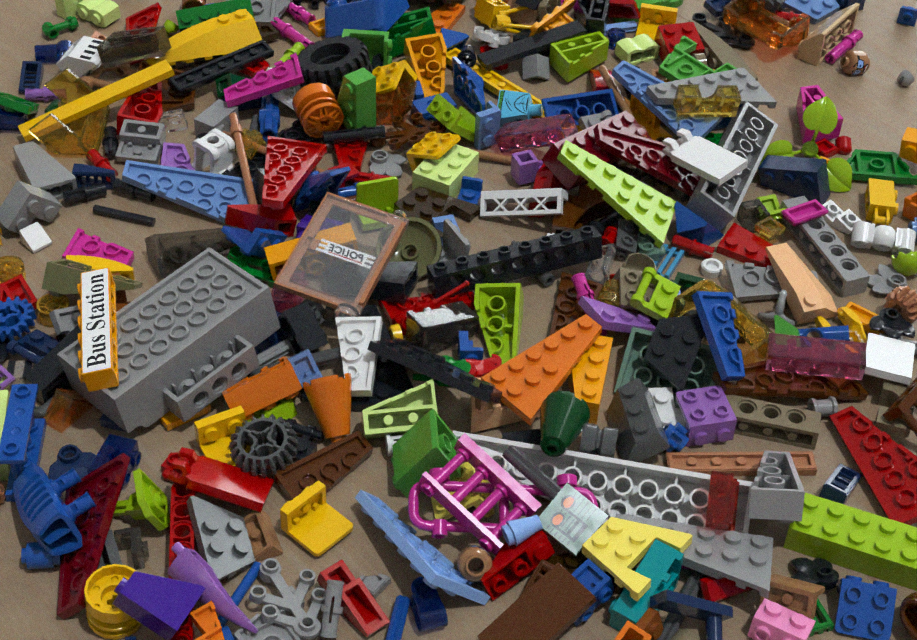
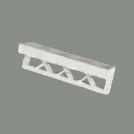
M563 188L481 191L480 216L563 215V201H568V192ZM549 201H557V209H548L544 204ZM527 202L539 203L533 210H528L524 206ZM487 203L498 204L493 212H486ZM507 203L519 204L513 211H508L504 207Z

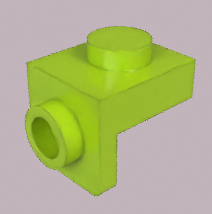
M776 194L757 197L754 200L761 223L770 222V224H776L782 221L783 215L781 211L786 208H780Z

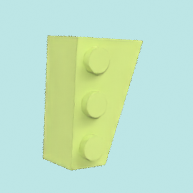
M434 379L362 410L361 422L364 437L371 439L385 437V434H390V436L404 435L427 412L432 409L437 412Z

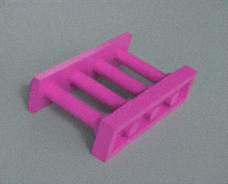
M464 433L455 444L456 455L434 477L425 471L419 480V484L427 496H433L479 540L478 543L487 552H492L496 555L504 545L498 540L503 535L501 526L505 525L506 521L519 519L521 516H534L542 504ZM463 462H469L475 468V473L451 495L441 484ZM482 480H488L494 486V491L471 514L460 502ZM501 498H507L513 504L514 509L490 532L479 521Z

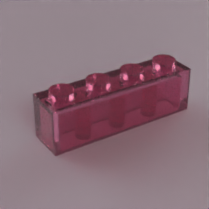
M569 113L505 123L496 132L494 137L501 153L552 146L554 143L577 133L578 128L572 114Z
M769 333L765 370L846 378L849 380H862L866 368V343Z

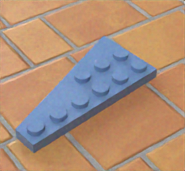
M624 60L613 68L612 76L676 135L677 131L683 128L689 130L693 137L700 136L705 138L723 119L724 113L705 103H700L699 106H692L689 102H681L679 105L655 104L646 94L647 86L665 83L664 81Z
M130 160L125 162L122 181L222 223H225L227 205L248 204L244 181L241 177Z

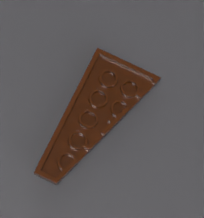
M810 351L744 365L745 377L740 381H722L718 371H714L711 378L717 386L722 387L725 395L827 399L833 396L836 399L866 400L869 394L856 379L838 389L803 361V358Z

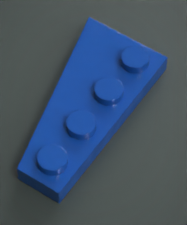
M697 291L692 295L720 378L722 381H740L745 377L742 351L737 347L739 332L734 328L733 320L736 318L735 309L731 308L733 294L732 292Z

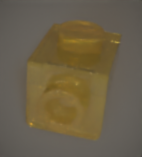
M244 128L242 139L247 158L252 160L260 145L265 146L266 142L260 132Z

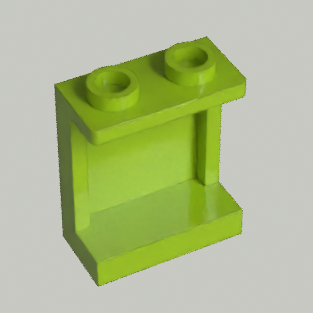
M436 94L426 110L450 131L474 142L475 116L462 106L459 109L455 108L441 95Z

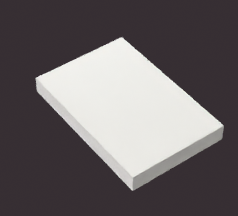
M869 333L862 373L910 385L915 344Z

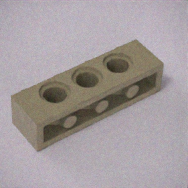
M726 395L737 418L734 434L815 450L820 431L821 412L736 395Z

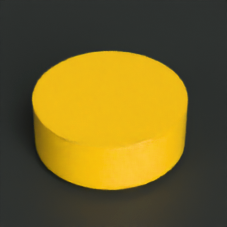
M390 325L388 332L391 339L393 340L394 337L403 339L400 325Z

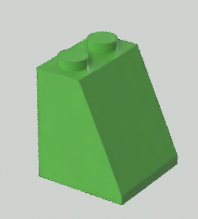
M434 409L427 412L392 445L393 456L391 457V462L394 467L392 482L394 487L400 490L406 498H408L412 486L419 482L425 471L429 474V470L432 468H443L456 455L454 447L458 439ZM460 466L450 475V481L461 477Z

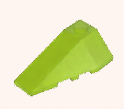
M521 283L475 284L474 306L490 357H492V354L500 356L502 364L517 356L519 351L524 305Z

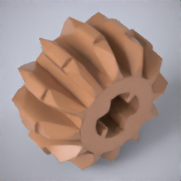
M908 285L899 286L887 294L885 297L886 303L884 304L886 308L896 309L902 318L910 323L917 320L916 289L911 290Z

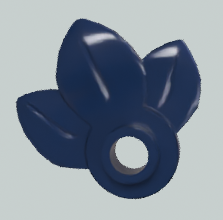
M72 444L65 445L59 450L57 461L50 466L49 477L52 480H56L71 470V468H74L81 479L89 474V469L100 466L98 457L91 452H82L77 446Z

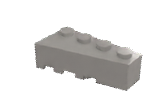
M764 451L760 467L757 470V477H755L754 485L751 487L749 519L779 520L783 523L802 521L805 491L790 452Z

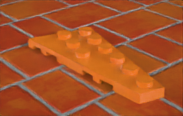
M585 314L482 376L481 381L492 383L496 389L503 392L500 401L531 426L535 421V416L540 411L542 402L550 393L558 391L571 374V369L581 361L584 352L589 350L600 336L602 326Z

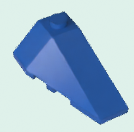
M456 56L452 57L454 94L476 116V113L486 110L483 78Z
M613 89L541 99L545 118L548 120L579 125L578 120L583 116L598 114L605 110H610L612 117L619 114Z
M350 167L326 170L320 173L319 171L311 172L300 188L292 206L293 211L297 212L309 208L311 200L321 202L327 192L336 194L349 174Z

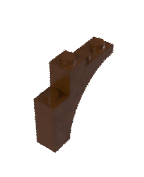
M587 181L579 185L578 196L568 195V201H563V215L553 216L551 234L579 229L591 221L609 215L615 209L602 198L604 195L596 188L592 190L587 185L589 183Z

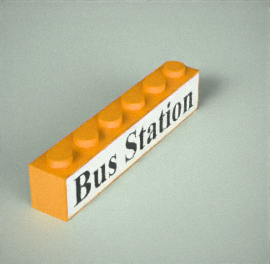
M107 267L80 273L81 283L77 284L78 293L81 298L77 300L78 309L81 316L77 317L81 333H78V342L81 350H78V358L82 365V368H78L80 382H85L89 392L119 386L116 286L110 268Z

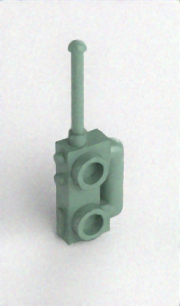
M639 231L637 234L639 253L648 255L653 261H659V257L664 256L666 253L664 244L658 248L654 244L655 240L649 234L644 235Z

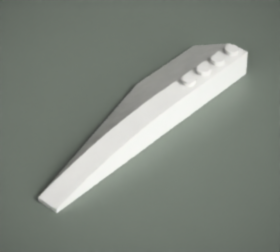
M453 431L457 439H459L465 433ZM466 433L519 484L534 485L502 456L503 452L510 445L516 447L555 483L557 475L575 474L577 476V487L586 488L591 491L597 499L598 508L608 515L603 524L610 517H615L617 513L748 534L750 494L754 482L566 450L559 457H551L541 450L540 445ZM540 496L549 501H552L548 496Z

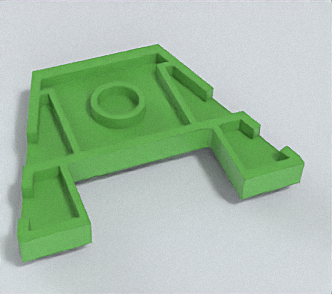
M684 35L681 37L680 43L675 45L673 52L668 54L659 66L658 73L670 81L738 68L728 62L716 70L706 66L689 55V53L696 50L697 43Z

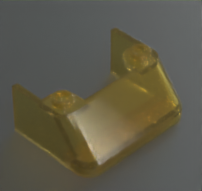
M68 67L45 83V86L59 98V107L94 92ZM109 105L67 125L51 113L31 127L28 132L52 153L89 155L87 153L89 150L96 149L98 151L100 148L104 128L110 114Z
M701 280L674 298L669 318L681 317L693 309L695 304L692 295L697 291H729L711 280ZM733 296L731 308L735 309L736 318L733 320L734 328L738 330L739 334L751 346L742 352L743 364L760 362L776 350L775 334Z

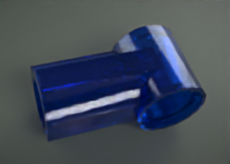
M61 40L58 44L35 45L36 61L58 62L73 43L69 40Z
M0 108V132L1 130L19 131L18 125L28 121V116L25 113L5 112Z

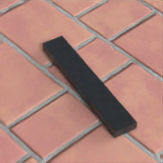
M576 20L478 54L477 60L485 70H489L549 49L551 43L586 35V29Z
M260 40L169 78L168 85L178 96H181L212 83L215 79L224 75L233 74L273 57L274 50L264 40Z

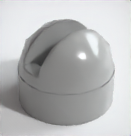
M903 70L899 74L897 81L905 87L913 83L915 78L909 71Z

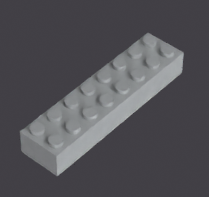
M746 101L732 116L718 146L748 160L747 168L720 186L701 177L686 207L721 231L735 217L778 124Z

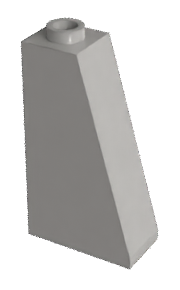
M34 141L13 146L16 163L27 184L50 192L57 200L63 199L62 194L64 191L77 189L75 176Z

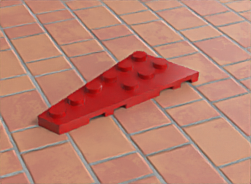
M268 136L262 206L270 207L273 210L284 209L327 152V144Z
M853 406L830 415L831 422L886 517L907 525L917 523V456L903 445L897 444L891 439L889 434L885 431L882 432L874 426L871 420Z

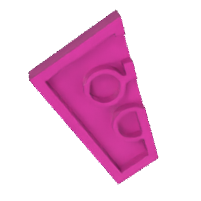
M80 228L77 229L62 255V259H66V255L94 256L117 261L131 266L134 260L133 251L115 243L107 244L96 235L91 237L85 234V231Z

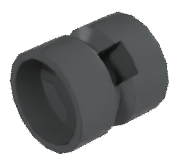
M587 424L582 431L579 452L593 455L597 453L599 456L614 458L618 428L605 426L603 429H599L598 425Z

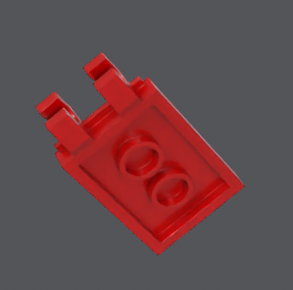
M181 447L178 456L186 457L189 461H184L182 458L174 459L171 468L180 469L182 473L171 470L168 479L182 485L187 484L186 488L258 512L262 511L275 479L264 478L260 474L252 476L251 471L245 473L242 471V468L206 456H198L195 450Z

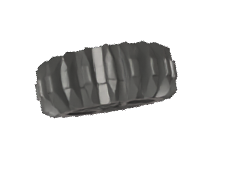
M262 413L261 418L258 419L252 415L250 422L243 420V427L236 426L235 433L231 434L229 445L231 459L235 462L236 467L242 468L243 472L251 471L252 476L262 474L266 478L268 473L274 475L277 473V470L286 469L285 465H291L293 462L292 458H295L297 455L298 440L296 439V432L292 429L289 422L285 423L282 417L276 419L273 414L266 418ZM278 438L283 441L281 447L277 445L276 441ZM247 445L251 446L249 453L245 451Z

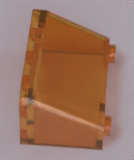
M732 0L723 7V20L727 25L773 49L798 47L801 40H805L808 37L810 16L805 13L800 14L798 18L794 16L789 22L764 9L765 1Z

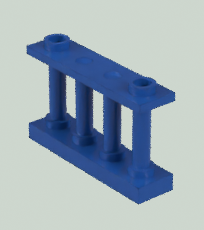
M12 384L0 441V464H10V473L5 493L7 502H15L13 483L22 471L32 463L37 466L40 465L47 424L45 418L34 419L38 384Z

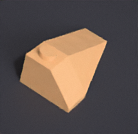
M787 243L765 248L781 289L787 292L786 301L794 320L797 321L796 325L813 322L817 316H822L825 319L838 316L831 294Z

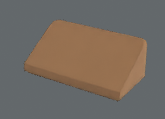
M254 510L244 517L257 562L283 554L271 519L266 512Z

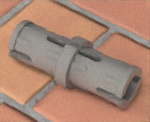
M327 580L325 602L321 605V611H323L319 635L321 637L337 638L339 615L343 613V607H341L343 581ZM334 596L332 621H329L332 597Z

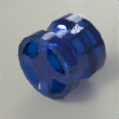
M611 28L608 30V48L615 50L616 42L625 38L626 32L623 29Z

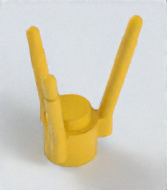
M521 6L506 11H498V15L493 16V28L496 31L514 34L521 31L511 28L530 30L532 25L512 24L510 17H507V14L528 9V7Z

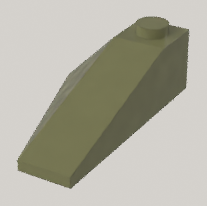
M68 259L48 261L42 289L48 290L50 295L63 297L64 294H77V284L81 283L80 273L96 269H92L90 265ZM112 275L116 291L133 290L142 287L143 283L120 275Z

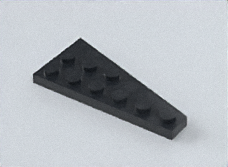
M394 337L393 340L381 338L378 341H370L367 350L487 403L500 402L503 392L496 389L494 384L481 381L447 362L445 357L432 354L409 340Z

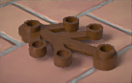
M420 112L411 115L413 125L404 122L403 117L397 115L391 118V122L394 128L402 130L385 132L386 138L370 139V144L372 147H380L386 143V139H390L388 141L390 150H398L408 141L410 147L420 142L429 132L445 133L446 127L438 120L430 122L423 119V115Z

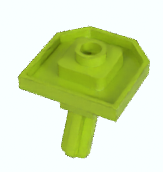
M140 468L133 471L136 492L130 494L129 500L117 501L113 516L130 515L134 520L147 519L159 531L169 527L170 513L167 495Z

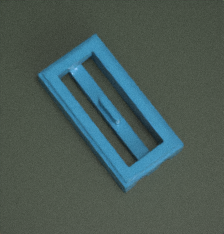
M664 244L665 255L667 254L657 270V274L669 280L684 257L685 251L680 250L677 252L676 247L669 249V245ZM660 256L659 261H654L656 268L658 267L664 256ZM676 257L665 275L662 274L671 258Z

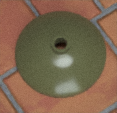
M417 217L398 219L402 222H409V225L389 262L416 261L418 262V279L427 275L426 266L440 260L442 253L441 238L435 227L424 219ZM387 226L380 234L376 245L377 258L394 228ZM410 252H415L414 256H408Z

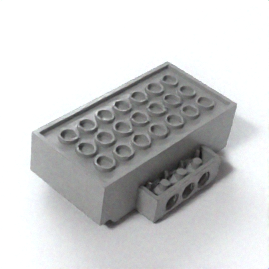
M209 247L116 312L119 386L89 392L85 382H80L78 368H82V365L78 358V350H81L78 339L57 353V356L71 388L125 432L130 433L138 426L149 427L169 411L183 422L189 420L222 395V391L233 386L260 366L254 347L281 327L269 287Z

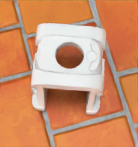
M216 128L209 131L202 138H197L192 142L194 148L192 167L195 168V171H201L210 165L209 173L222 174L226 170L231 171L235 168V164L239 161L234 149V140Z

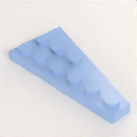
M363 490L358 492L355 499L361 504V511L374 519L372 523L386 533L384 537L398 547L397 552L411 561L410 567L424 576L423 582L433 589L440 587L453 597L457 594L482 605L487 603L490 596L485 591L471 587L473 582L466 580L458 570L453 569L455 565L427 540L422 541L415 536L417 531L399 520V515L379 497Z

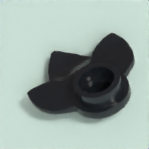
M894 308L882 309L879 315L872 317L869 322L870 330H882L889 338L899 339L902 334L909 338L915 337L913 325L903 319L901 314Z
M801 557L790 561L791 566L797 571L790 578L825 586V590L835 588L836 583L839 581V573L825 559L815 558L812 561Z

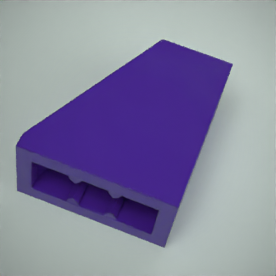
M134 571L129 580L123 577L115 588L114 592L118 595L112 604L165 640H171L206 588L194 583Z

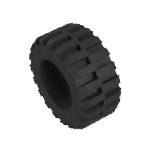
M336 36L335 38H325L323 41L319 40L313 45L310 44L298 55L304 83H301L300 87L303 88L311 83L326 84L331 88L336 100L338 99L344 75L363 67L370 73L373 71L366 45L355 37Z

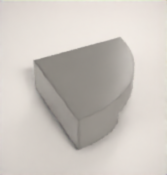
M384 574L366 577L365 575L359 576L374 599L391 584V578Z

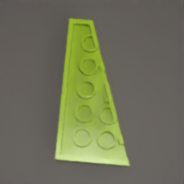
M566 140L557 159L575 175L584 177L589 182L587 185L592 190L596 188L604 195L602 198L626 220H633L640 227L639 231L644 235L649 234L655 240L654 244L660 248L666 238L675 211L674 204L676 201Z

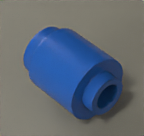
M27 542L26 548L21 549V562L27 565V569L55 568V565L61 564V555L52 556L38 542Z

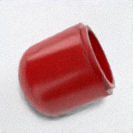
M840 136L835 139V146L839 148L838 154L848 155L852 152L850 137Z

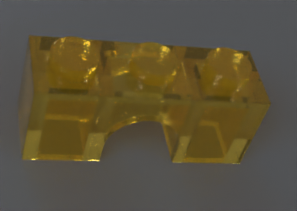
M678 85L673 105L677 117H736L742 98L737 85H717L716 91L709 97H702L698 85Z

